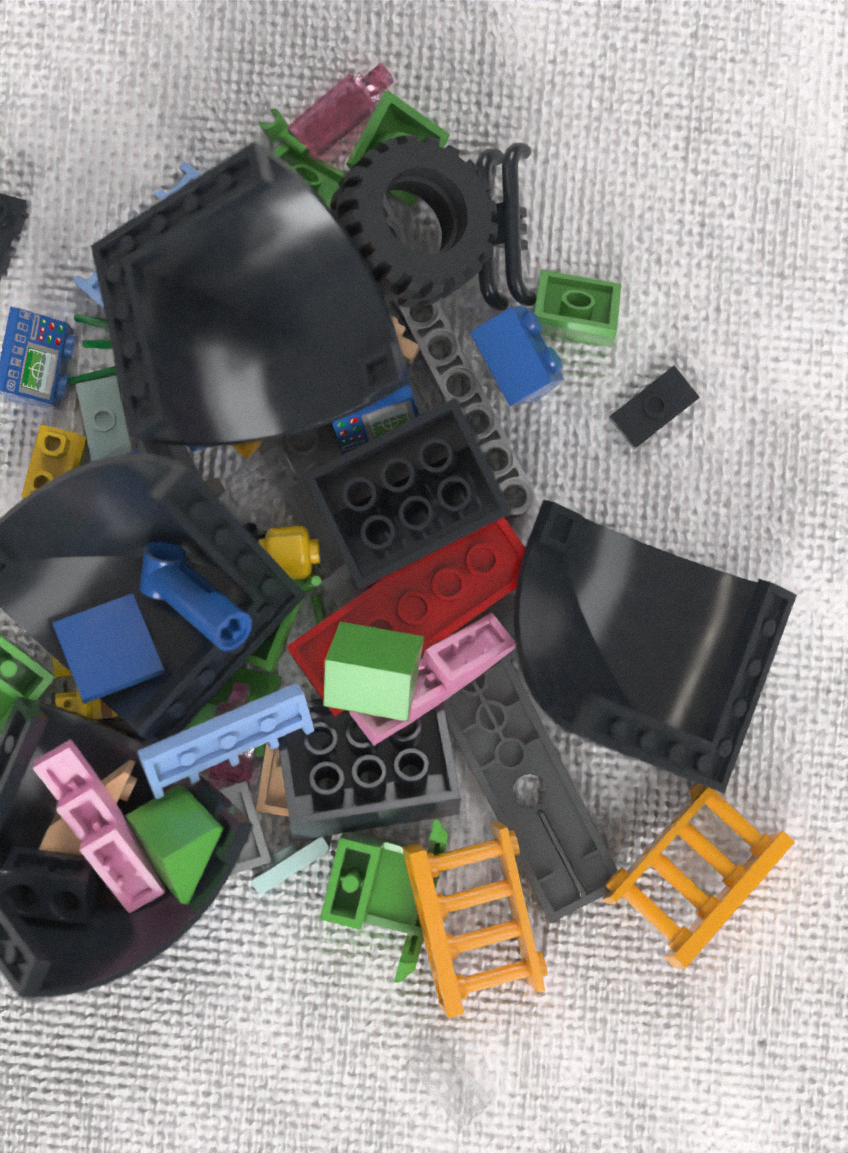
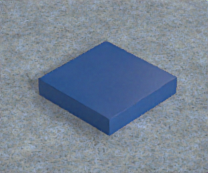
M133 593L52 623L83 704L164 674V668Z

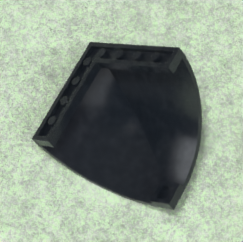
M255 141L249 143L91 245L130 437L165 445L199 447L228 446L271 440L311 430L340 420L410 384L402 350L388 307L375 278L356 244L318 193L285 161Z
M147 453L124 454L107 457L77 467L41 486L0 518V608L69 671V666L52 623L133 593L164 668V674L100 699L150 745L180 733L306 596L303 590L190 467L162 455ZM163 541L182 547L186 551V563L249 615L252 620V628L248 637L240 646L225 651L218 648L165 600L151 598L141 592L139 583L144 548L147 544Z
M543 499L523 554L516 584L513 623L518 662L524 680L535 701L554 723L567 732L725 794L797 594L770 581L758 579V582H754L671 554L595 523L556 502Z
M22 697L16 698L0 736V972L18 998L43 999L63 997L86 992L125 977L151 962L182 938L204 915L225 886L244 846L249 840L250 832L254 825L220 790L198 774L200 781L194 784L190 782L189 777L183 778L163 787V792L165 793L177 785L186 787L223 828L188 904L180 903L162 881L165 887L163 895L128 913L97 873V902L87 924H66L56 920L18 916L1 892V869L13 846L39 849L56 814L59 813L56 810L58 800L33 769L36 759L71 739L100 781L127 761L133 760L136 762L130 774L137 778L134 788L127 802L121 799L117 802V806L125 819L126 815L155 799L137 752L150 746V744L79 713Z

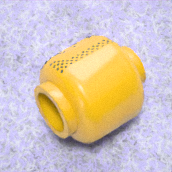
M304 526L272 527L266 532L264 539H259V544L292 580L308 578L312 573L313 564H320L319 539H311L308 529Z

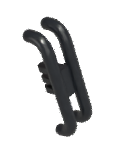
M513 143L505 150V153L496 148L485 149L478 156L475 163L478 167L475 173L480 180L486 178L490 188L492 165L502 164L503 202L496 203L498 214L491 219V222H495L498 225L497 238L490 243L493 246L492 254L489 260L482 264V270L478 273L482 297L488 306L497 311L507 310L509 299L501 295L495 285L494 247L505 249L506 281L511 296L516 302L526 307H531L536 303V294L525 287L522 278L521 251L528 250V241L521 239V235L527 234V224L521 223L520 219L527 217V208L519 205L518 163L520 159L525 160L531 155V147L526 143ZM492 190L487 193L489 201L492 200Z

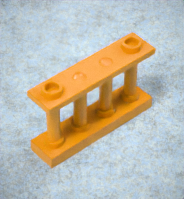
M694 783L687 792L692 798L626 871L621 867L607 881L605 886L609 891L602 898L609 905L617 903L623 896L669 940L667 944L671 949L664 958L676 969L688 967L795 843L784 831L771 833L770 835L766 832L761 834L716 790L698 783ZM704 804L750 846L749 851L753 855L743 866L739 863L734 865L689 822ZM677 834L724 877L722 882L726 886L716 897L712 894L707 896L661 853ZM650 865L696 908L695 914L699 917L689 928L686 926L680 928L634 884Z
M499 821L490 823L494 837L493 840L442 854L433 855L432 852L427 853L426 849L419 843L402 847L439 1007L448 1018L464 1014L461 1000L467 999L468 993L526 977L527 983L537 993L545 991L542 977L548 975L547 965L542 952H536L514 857L520 854L518 840L513 830L508 831V827ZM498 856L503 880L443 896L442 893L436 894L433 878L439 876L438 872ZM503 897L508 898L513 920L454 937L451 933H445L442 919L448 918L449 912ZM517 937L522 961L462 977L461 974L455 975L452 959L458 958V953Z

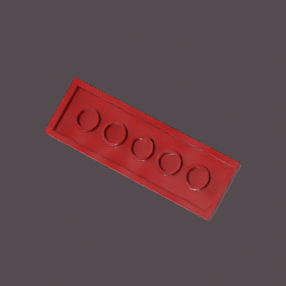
M502 518L381 579L285 648L324 702L325 660L340 622L425 637L422 649L423 655L426 649L444 640L516 588L525 546L506 519ZM328 707L334 717L344 711Z

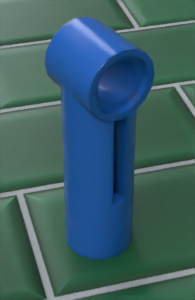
M163 541L147 544L144 548L139 583L141 592L148 597L165 600L218 648L225 651L240 646L246 640L252 628V620L249 615L186 563V551L182 547Z

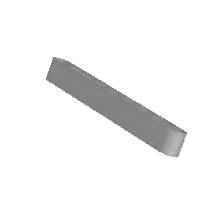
M384 195L383 211L390 231L400 243L412 250ZM397 298L393 299L392 301L413 342L419 345L418 348L420 350L418 352L443 402L445 403L456 398L463 404L468 417L472 414H481L488 420V429L477 435L486 454L496 450L506 456V467L500 471H494L503 492L511 487L521 489L526 498L525 504L522 507L511 508L512 514L506 517L517 518L524 515L533 502L534 493L439 302L427 305L433 311V316L427 322L420 323L414 321L410 316V311L413 307H400L397 304ZM444 341L451 347L452 352L446 359L438 360L429 354V346L433 342ZM460 377L465 379L470 385L469 392L461 397L450 394L446 385L452 378Z

